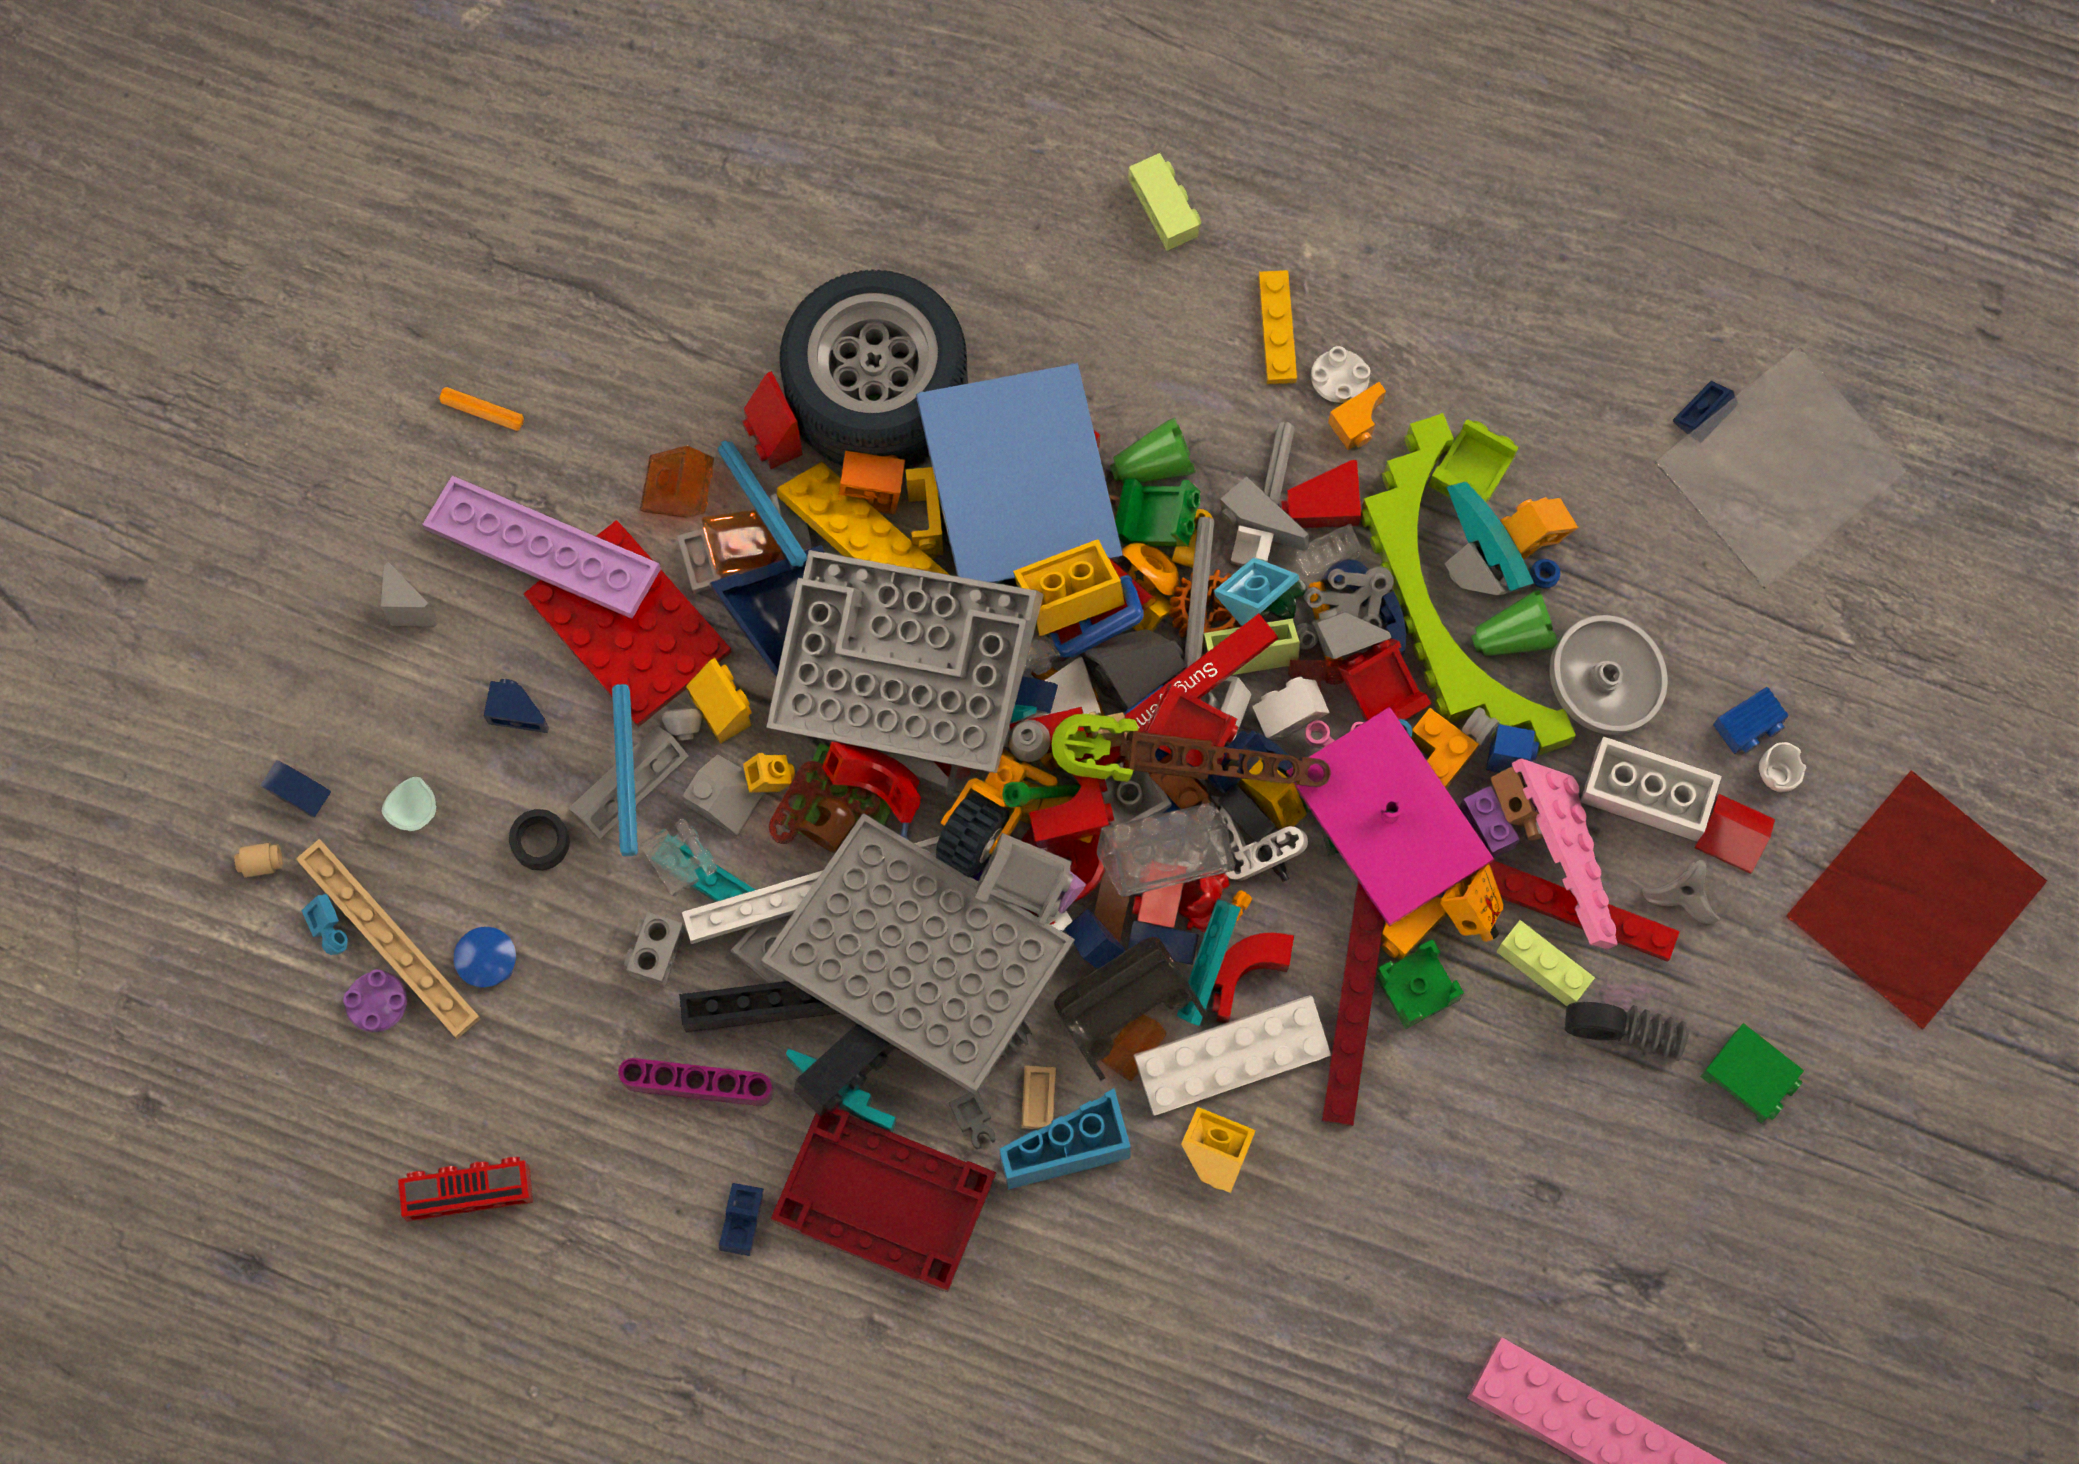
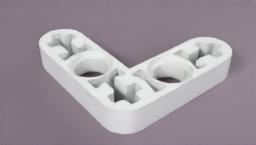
M1211 796L1216 802V804L1218 806H1221V804L1218 802V799L1220 797ZM1203 802L1201 804L1200 812L1203 815L1205 827L1224 873L1231 879L1238 881L1246 880L1300 855L1307 848L1308 838L1305 832L1292 826L1276 831L1262 838L1259 842L1255 841L1246 845L1237 822L1223 807L1218 812L1221 821L1226 822L1228 820V824L1220 825L1217 817L1210 815ZM1225 830H1231L1234 835V841L1228 847H1223L1219 840L1221 833ZM1290 834L1296 837L1299 836V840L1295 842V848L1289 845L1279 848L1275 843V840L1279 844L1288 842ZM1264 845H1269L1273 852L1271 859L1267 862H1261L1258 858V851ZM1234 852L1236 859L1244 862V865L1240 867V874L1239 872L1232 871V867L1235 866L1234 858L1230 855L1225 856V853Z

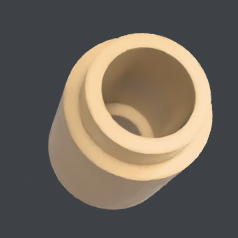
M270 842L240 847L239 854H235L234 857L237 872H242L245 878L275 873L276 869L283 868L280 846L278 844L272 845Z

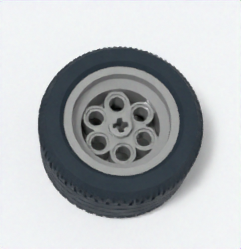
M871 269V271L859 270V272H849L847 275L842 274L840 277L837 276L835 279H830L829 282L826 281L824 285H820L813 292H810L797 306L786 325L781 340L779 360L784 393L797 420L799 434L820 455L822 454L823 457L840 466L843 465L845 450L878 456L895 455L899 459L905 460V467L913 465L915 462L918 463L920 460L925 459L926 456H930L916 394L921 391L926 392L968 384L965 337L953 310L931 287H928L925 283L923 284L920 280L917 281L916 278L905 276V274H900L899 272L893 273V271H881L880 269H877V271ZM899 352L907 355L903 359H897L894 357V355ZM850 353L856 354L854 358L845 359ZM869 364H879V367L875 368L873 365ZM846 380H853L856 382L853 386L845 387L841 385ZM897 380H905L907 382L903 387H897L893 383ZM871 394H879L881 396L876 401L867 399Z

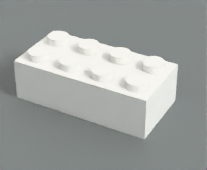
M1603 736L1597 747L1580 802L1698 842L1705 832L1722 776Z

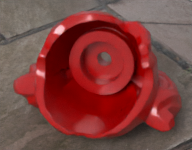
M1202 866L1196 869L1195 873L1197 874L1191 876L1183 886L1182 900L1178 907V913L1189 919L1187 930L1191 931L1195 927L1205 933L1215 903L1218 899L1221 900L1222 890L1226 889L1230 882L1223 870H1207Z

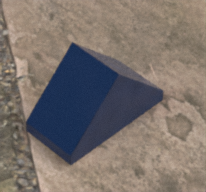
M1089 908L1065 927L1068 936L1075 939L1074 945L1082 958L1105 975L1129 955Z

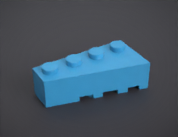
M1114 1088L1104 1093V1096L1095 1101H1089L1079 1106V1109L1064 1117L1060 1116L1040 1130H1034L999 1149L1008 1189L1131 1158V1146Z

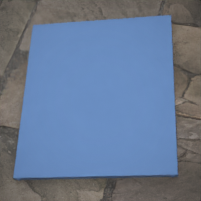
M1078 363L932 391H921L916 394L958 577L991 583L1015 578L1014 570L1097 539L1110 559H1117L1123 556Z

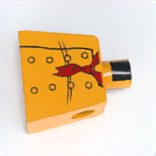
M1488 864L1448 889L1440 901L1460 934L1464 936L1479 934L1482 941L1485 942L1494 940L1499 935L1495 922L1503 910V901Z

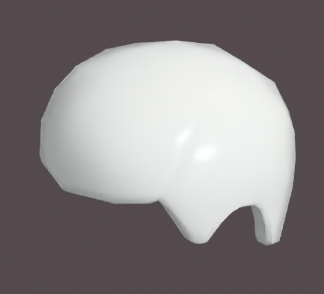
M1788 742L1776 743L1763 754L1759 762V772L1767 787L1777 792H1788L1802 783L1806 765L1800 759L1801 750Z

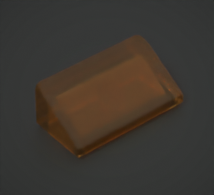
M1136 1010L1100 1060L1126 1080L1132 1081L1139 1072L1133 1055L1158 1047L1167 1033L1159 1022Z

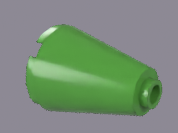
M1176 418L1167 420L1113 457L1115 463L1110 465L1115 480H1121L1123 484L1125 479H1136L1140 483L1188 476L1196 473L1194 463H1191L1189 459L1190 452L1179 424L1177 425Z
M1540 590L1530 593L1475 627L1477 634L1471 635L1476 652L1483 651L1484 656L1554 649L1558 643L1555 632L1553 633L1552 623Z

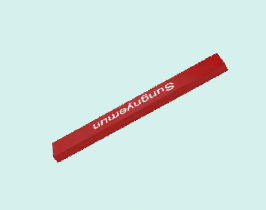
M1258 613L1125 715V719H1134L1137 722L1138 732H1144L1168 684H1172L1184 692L1201 699L1277 641L1278 636ZM1120 746L1110 747V754L1103 755L1101 762L1096 763V765L1106 766L1121 760L1124 756H1119ZM1072 774L1082 786L1083 777Z

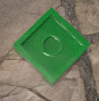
M1433 939L1420 945L1417 952L1394 964L1390 961L1380 966L1376 972V979L1405 1029L1457 1003L1464 994L1458 981L1455 980L1452 983L1438 959L1440 950Z

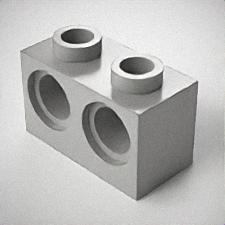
M647 912L645 920L640 919L637 925L635 937L638 939L635 948H630L625 958L624 966L627 967L626 970L629 976L665 988L686 931L683 923ZM656 929L667 931L666 936L660 941L651 939V934ZM648 957L656 959V964L653 968L649 970L640 968L643 959Z

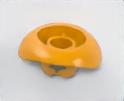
M1132 543L1121 549L1123 556L1132 563L1128 574L1145 590L1151 592L1157 588L1164 595H1173L1175 593V588L1179 585V572L1177 566L1167 554L1156 547L1144 543Z

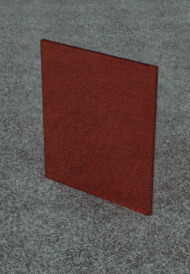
M1911 770L1789 911L1786 917L1913 1021L1917 1027L1923 1030L2045 885L2047 880Z

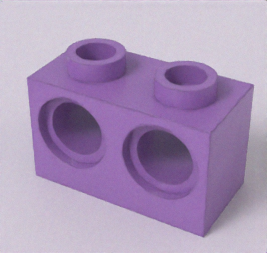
M1491 786L1463 798L1459 808L1493 858L1515 849L1520 839L1512 824H1509L1506 820L1501 804Z

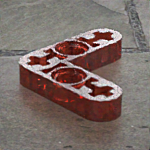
M807 761L799 768L768 825L769 833L776 843L787 844L791 842L798 833L795 827L802 819H806L818 796L823 799L828 797L836 798L845 803L853 811V814L861 817L864 813L870 818L876 816L881 807L880 798L877 794L867 789L848 785V792L845 796L835 797L830 791L833 786L830 778L826 782L825 790H821L823 787L822 782L813 779L811 783L807 782V775L805 773H812L814 770H817L818 777L826 781L828 775L822 768L823 764L816 761ZM854 789L858 790L856 797L862 800L871 797L872 804L874 805L873 808L866 807L865 810H862L861 803L854 798L852 804H849L848 802L853 796ZM794 795H802L806 799V805L800 810L792 809L789 806V800ZM785 810L792 816L788 822L790 832H783L781 835H778V830L775 826L777 824L782 826L786 821L787 816L782 813Z

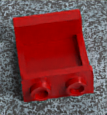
M1390 638L1371 645L1372 648L1364 653L1357 652L1346 658L1345 664L1338 667L1365 722L1389 707L1398 719L1406 720L1431 705L1427 694L1419 691L1399 651V648L1402 646L1398 640Z
M1168 684L1143 733L1212 741L1211 746L1224 747L1226 741L1232 742L1239 727L1235 725L1238 719L1234 716L1226 714L1172 684ZM1163 745L1158 747L1159 749L1167 752L1168 754L1171 753V750L1167 746ZM1195 749L1190 750L1186 754V762L1194 767L1199 766L1202 762L1201 753ZM1224 756L1217 759V764L1222 763Z

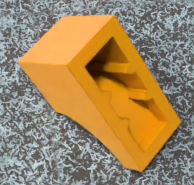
M1380 382L1330 411L1328 424L1347 450L1354 446L1362 447L1372 439L1375 423L1372 421L1371 415L1383 403L1386 393Z

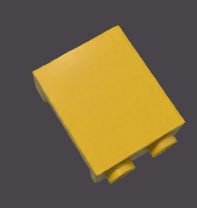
M933 468L906 469L908 501L926 500L929 524L928 530L911 532L912 545H917L931 559H935L939 555H943L938 489Z

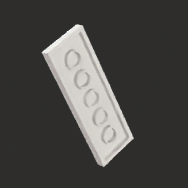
M1309 995L1134 1054L1133 1056L1151 1112L1155 1116L1331 1056L1313 996Z

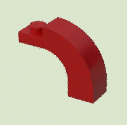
M831 742L822 768L833 785H848L867 789L887 802L900 823H911L915 812L920 806L921 796L916 791L920 782L917 776L899 761L877 750L841 742Z
M1274 932L1255 934L1240 940L1225 952L1212 989L1221 992V994L1215 993L1212 1012L1218 1013L1216 1022L1229 1023L1235 987L1245 974L1257 969L1288 972L1294 935Z

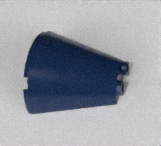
M822 545L804 551L807 556L809 550L824 553ZM784 559L709 583L714 594L775 677H777L797 580L798 578L803 579L806 561L803 562V566L798 567L792 566L788 559Z

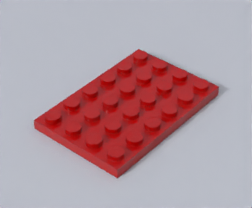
M618 520L614 521L596 536L652 560ZM662 570L659 571L633 618H629L543 580H539L523 593L526 600L612 698L613 686L628 685L630 689L631 720L637 727H640L686 690L688 683L709 661L715 658L719 663L732 653L727 643Z

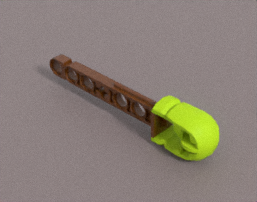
M1075 714L1064 719L1056 727L1052 737V752L1058 765L1068 773L1082 777L1107 779L1112 776L1116 781L1128 782L1133 771L1198 779H1208V775L1283 784L1296 782V785L1318 787L1325 785L1331 776L1329 765L1321 759L1299 757L1297 759L1292 755L1211 746L1212 741L1138 732L1137 722L1134 719L1122 718L1117 722L1114 717ZM1078 727H1084V731H1078ZM1099 729L1108 730L1112 734L1127 732L1126 744H1120L1119 756H1124L1123 768H1120L1118 764L1096 765L1095 760L1100 759L1103 755L1110 754L1111 741L1105 740L1101 733H1097L1095 738L1086 737V733L1097 732ZM1163 745L1167 746L1172 753L1170 761L1166 764L1158 762L1155 757L1156 749ZM1192 749L1198 750L1202 755V762L1197 767H1191L1186 762V754ZM1084 753L1093 754L1094 759H1085L1081 762L1075 761V758H1083ZM1224 753H1226L1227 759L1237 761L1239 760V754H1242L1243 757L1240 762L1241 774L1237 773L1239 766H1226L1225 771H1223L1222 765L1217 764V759L1222 758ZM1254 756L1261 759L1263 763V769L1257 775L1251 774L1247 769L1248 760ZM1283 760L1289 761L1293 766V773L1289 778H1282L1278 774V764ZM1313 764H1318L1323 769V778L1318 782H1314L1308 777V769Z

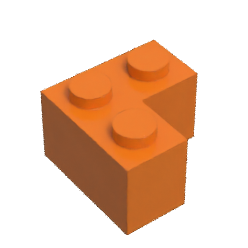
M845 450L838 495L867 499V503L878 512L895 515L901 492L905 460L899 459L895 455L878 456Z

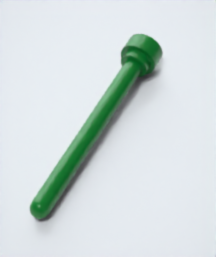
M1009 782L1003 788L1002 797L1007 806L1022 807L1029 800L1074 797L1080 790L1081 785L1028 787L1023 782Z

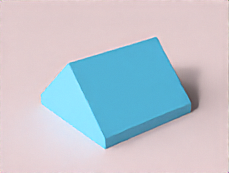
M1253 557L1215 589L1214 593L1238 623L1243 626L1299 580V575Z

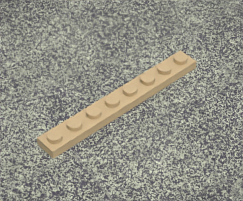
M320 839L296 858L298 863L456 1039L461 1037L481 1019Z

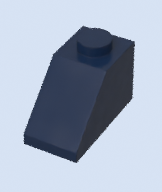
M510 679L490 682L483 715L489 725L548 733L549 726L545 718L521 685Z

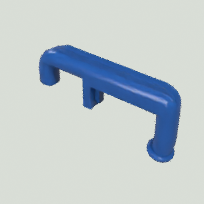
M1125 575L1120 578L1123 595L1128 607L1092 625L1090 618L1079 621L1082 634L1061 644L1057 633H1049L1045 639L1051 653L1057 657H1075L1140 623L1143 619L1144 611L1131 576Z

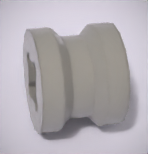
M1478 707L1463 726L1462 732L1466 735L1474 736L1476 742L1483 746L1495 732L1500 721L1496 718H1489L1486 716L1485 710Z

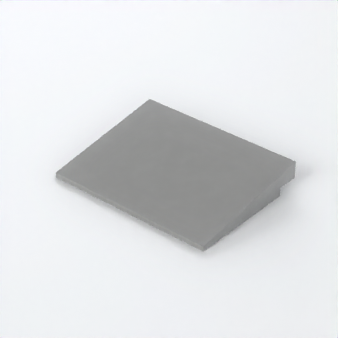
M809 550L803 579L798 578L766 728L997 773L1044 594L1031 589Z

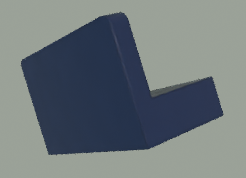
M1242 730L1226 747L1267 752L1259 735L1254 731L1248 734ZM1224 753V758L1220 764L1222 765V770L1225 771L1226 766H1239L1237 773L1241 774L1240 762L1243 755L1239 754V760L1235 761L1227 759V754ZM1254 756L1248 760V771L1259 761L1258 757ZM1208 775V779L1205 780L1222 793H1225L1242 778Z

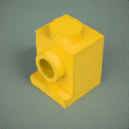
M757 753L743 763L749 793L781 792L792 784L795 776L794 766L788 763L786 755H764V753Z

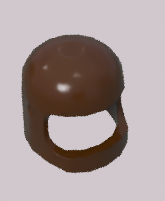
M828 797L820 800L816 805L820 815L815 824L802 819L795 828L824 849L835 853L854 827L856 820L853 811L845 803L836 798Z

